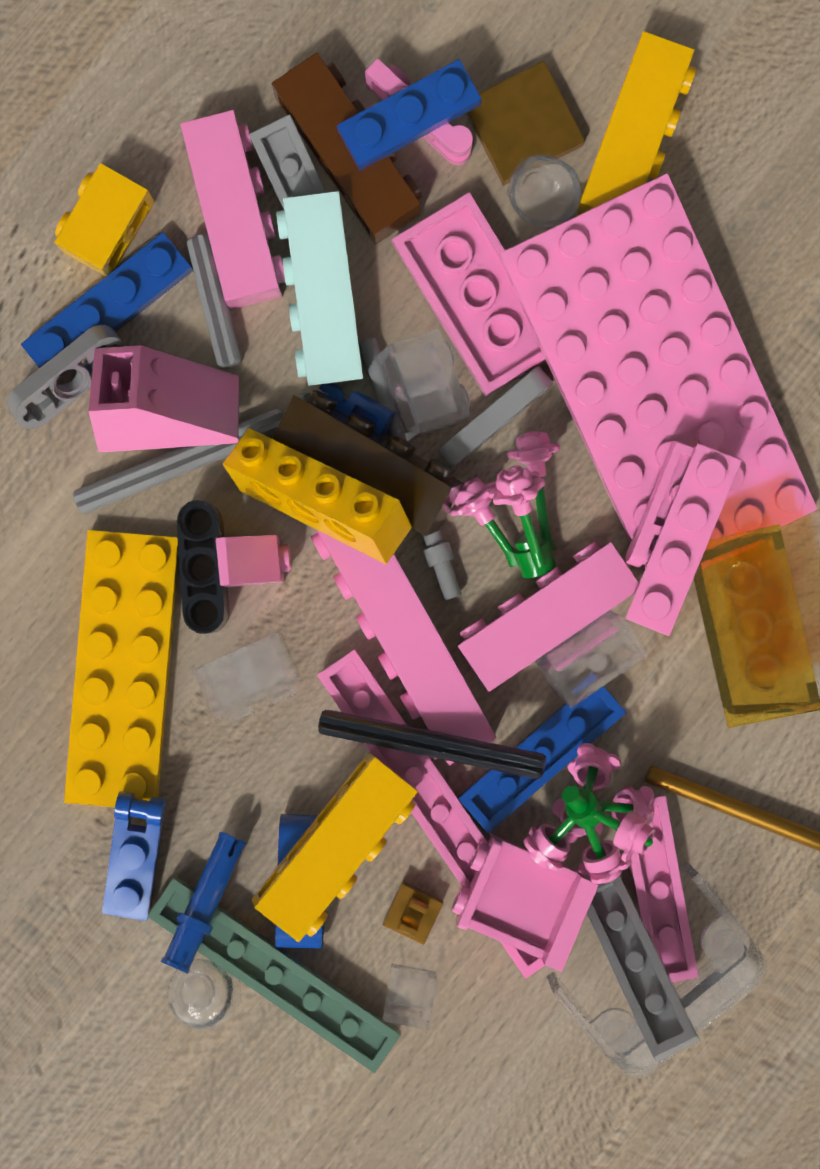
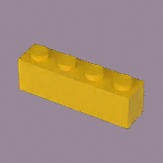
M645 31L642 32L578 205L577 215H581L646 184L648 177L652 179L657 178L666 153L658 151L663 135L672 137L681 114L680 110L674 108L678 94H688L697 68L689 66L695 49Z
M368 753L251 900L254 908L298 943L306 934L310 937L313 936L327 919L328 914L325 912V909L336 896L342 899L354 886L357 880V876L354 873L366 859L371 862L381 852L387 842V839L383 836L393 823L396 822L400 825L411 814L416 805V802L412 799L418 791L376 757Z

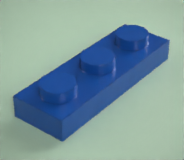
M458 59L338 124L337 131L359 171L475 109L481 105L482 99L462 62Z

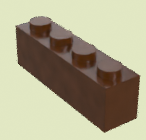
M316 52L272 82L274 96L286 115H291L299 134L369 237L377 245L420 216V202L418 200L423 196L413 178L409 174L402 177L394 166L393 162L397 160L395 153L359 171L337 131V125L366 109L358 99L353 102L349 100L342 89L346 86V82L333 62L326 65Z

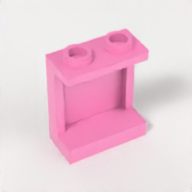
M491 834L487 844L482 842L478 844L470 863V868L476 870L469 888L461 885L451 911L457 913L455 918L457 927L463 930H467V928L475 930L540 958L544 965L562 972L599 884L592 883L590 876L581 875L580 872L562 865V869L558 872L549 867H542L530 857L527 849Z

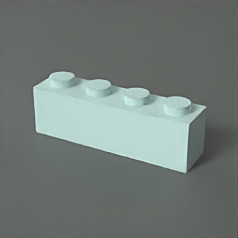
M339 191L283 198L284 210L276 211L279 237L280 239H288L291 257L282 258L286 286L295 285L297 303L289 304V314L292 332L301 331L303 349L295 350L298 377H307L308 386L363 379Z

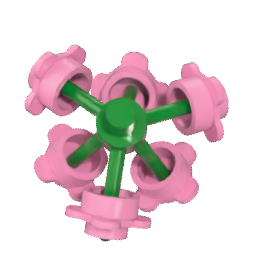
M584 743L578 746V756L576 759L568 764V771L583 789L579 790L576 786L570 785L563 790L562 799H558L553 804L552 812L558 817L560 823L557 829L549 824H542L539 828L532 827L529 830L531 836H527L523 842L528 854L537 864L558 872L563 867L561 861L567 858V853L570 851L569 843L575 842L578 837L587 835L591 845L583 851L581 856L583 862L579 864L578 870L581 875H589L592 883L601 884L618 878L622 870L627 869L632 864L631 856L635 852L643 855L648 847L653 844V837L655 835V829L652 828L654 792L649 786H642L640 790H634L633 787L626 786L615 795L613 802L599 800L592 793L593 790L602 789L610 784L611 773L620 768L621 760L615 754H608L605 750L595 747L593 744ZM605 811L612 812V816L606 814ZM603 824L617 831L614 841H600L599 835L603 830ZM618 848L624 850L623 854H620Z

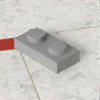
M290 114L249 134L283 209V198L326 193Z

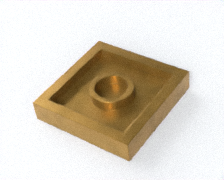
M545 61L480 92L481 105L466 113L503 186L582 147L585 142Z

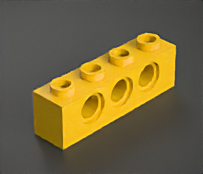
M250 428L247 429L239 443H237L223 463V466L241 492L386 565L412 528L398 499Z

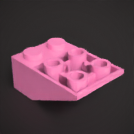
M141 345L95 348L88 412L98 452L239 443V376Z

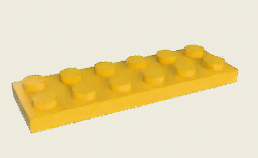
M87 530L64 803L115 807L120 791L134 793L135 798L150 801L151 797L159 798L179 564L178 537Z

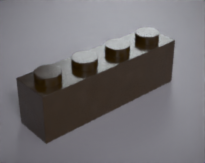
M313 390L312 393L293 395L272 438L273 440L398 499L412 528L424 536L439 531L464 484L453 477L454 469L436 459L431 458L427 462L414 454L416 448L411 443L400 437L391 435L388 439L382 434H378L374 431L376 424L365 416L351 413L349 417L337 410L335 407L338 402L321 391Z

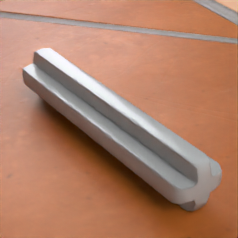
M208 234L193 236L187 240V246L216 363L220 368L233 367L240 364L242 359L229 307L225 302L209 236Z

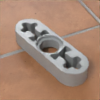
M97 325L88 329L15 387L8 396L7 406L17 423L27 429L41 427L91 388L95 348H99L102 345L108 348L125 346L115 330L107 325ZM84 358L89 363L86 367L81 362ZM69 369L77 370V374L71 382L63 385L56 384L61 373ZM46 388H50V390L52 391L51 395L47 394V392L45 391ZM33 402L35 404L33 408L30 409L26 406L27 404Z
M540 366L536 367L453 436L438 452L452 468H455L544 394L554 383Z

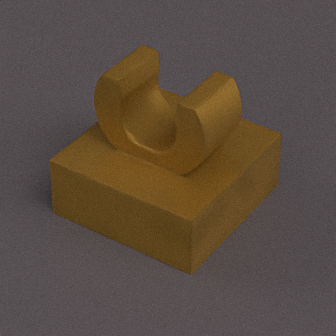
M402 881L385 916L383 926L424 945L443 906V900Z

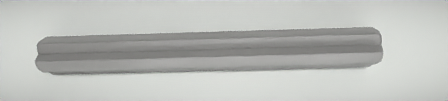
M274 409L239 423V441L248 428L273 438L284 416L280 409ZM237 443L180 447L75 490L73 492L74 501L81 513H90L229 456Z

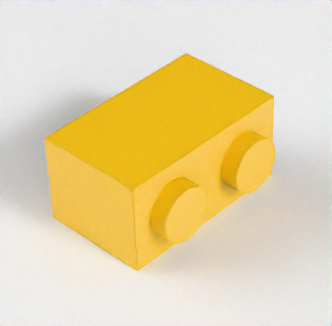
M100 163L94 173L89 172L82 180L78 189V196L80 198L72 212L67 211L60 218L55 229L57 238L54 243L63 253L106 277L120 264L155 201L147 189Z

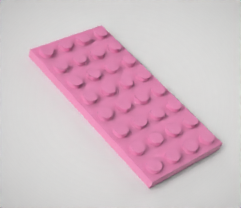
M668 173L498 254L499 260L630 543L636 535L672 441L680 442L692 448H696L697 443L742 460L699 566L818 510ZM654 535L650 548L654 549L659 538L658 535ZM642 564V570L645 572L647 566Z

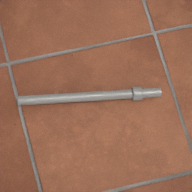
M375 337L363 340L359 343L378 402L396 412L388 428L389 435L400 437L411 443ZM440 529L428 536L423 535L427 549L423 551L429 568L434 567L444 600L461 596L462 593L451 560L455 558L450 543H444Z

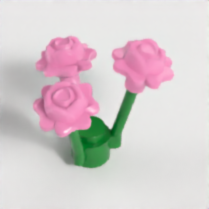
M531 431L517 436L516 447L507 453L508 458L518 460L520 463L527 465V468L514 465L508 470H502L497 475L496 482L484 484L478 477H474L472 481L463 482L464 484L454 501L455 505L449 512L451 517L456 515H474L480 526L485 525L505 554L509 567L518 566L523 578H534L544 575L556 566L552 551L556 548L550 532L543 476H546L545 462L552 457V453L560 450V444H551L548 434L539 431ZM534 498L536 499L540 532H535L530 516L532 511L530 500ZM492 499L495 505H512L515 515L520 516L525 534L515 539L516 548L511 546L494 521L496 515L489 506Z

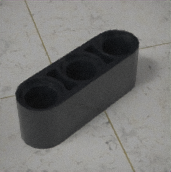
M194 500L182 506L177 515L182 613L184 622L189 629L200 634H211L225 627L229 619L228 587L220 586L216 538L224 537V522L217 508L205 501ZM207 510L212 519L211 527L204 534L196 535L190 529V518L196 511ZM208 555L214 561V573L209 579L200 581L194 576L192 566L195 559L199 556ZM205 600L213 602L218 611L216 621L207 627L201 625L195 616L198 604Z

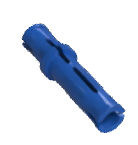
M219 832L216 844L184 914L179 912L175 920L179 922V925L164 958L162 957L161 959L162 963L189 974L190 966L204 935L210 936L213 927L209 924L247 843L239 839L236 840V837L224 832Z

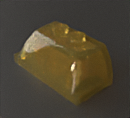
M780 524L709 540L693 579L727 727L732 728L820 710L818 680L789 554Z

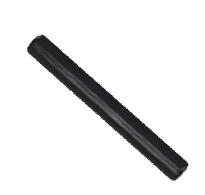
M333 710L322 711L318 723V732L322 735L533 779L542 778L546 765V756L543 753Z

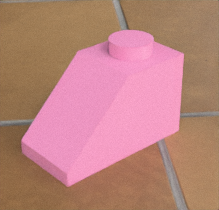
M277 535L216 538L220 586L239 587L284 582L283 572H291L289 545H281L280 537Z

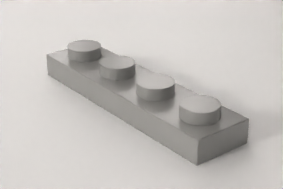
M620 875L611 882L599 884L587 915L653 1058L658 1062L699 1042L700 1038L622 876Z

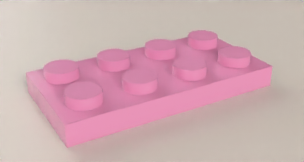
M470 192L391 239L392 245L485 397L546 361L499 260L498 254L505 251Z

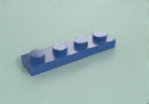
M162 232L22 342L21 346L40 368L94 326L107 325L117 332L192 273L193 269L165 233Z
M594 677L514 747L543 753L546 756V765L542 778L533 779L489 769L462 792L458 799L486 832H491L578 756L577 750L579 745L594 742L627 712L599 680Z

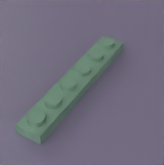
M175 876L147 917L174 935L179 925V922L175 920L179 912L184 914L195 888ZM218 905L209 924L213 929L210 936L204 935L198 952L375 1073L401 1036V1030L282 948L276 947L275 943Z

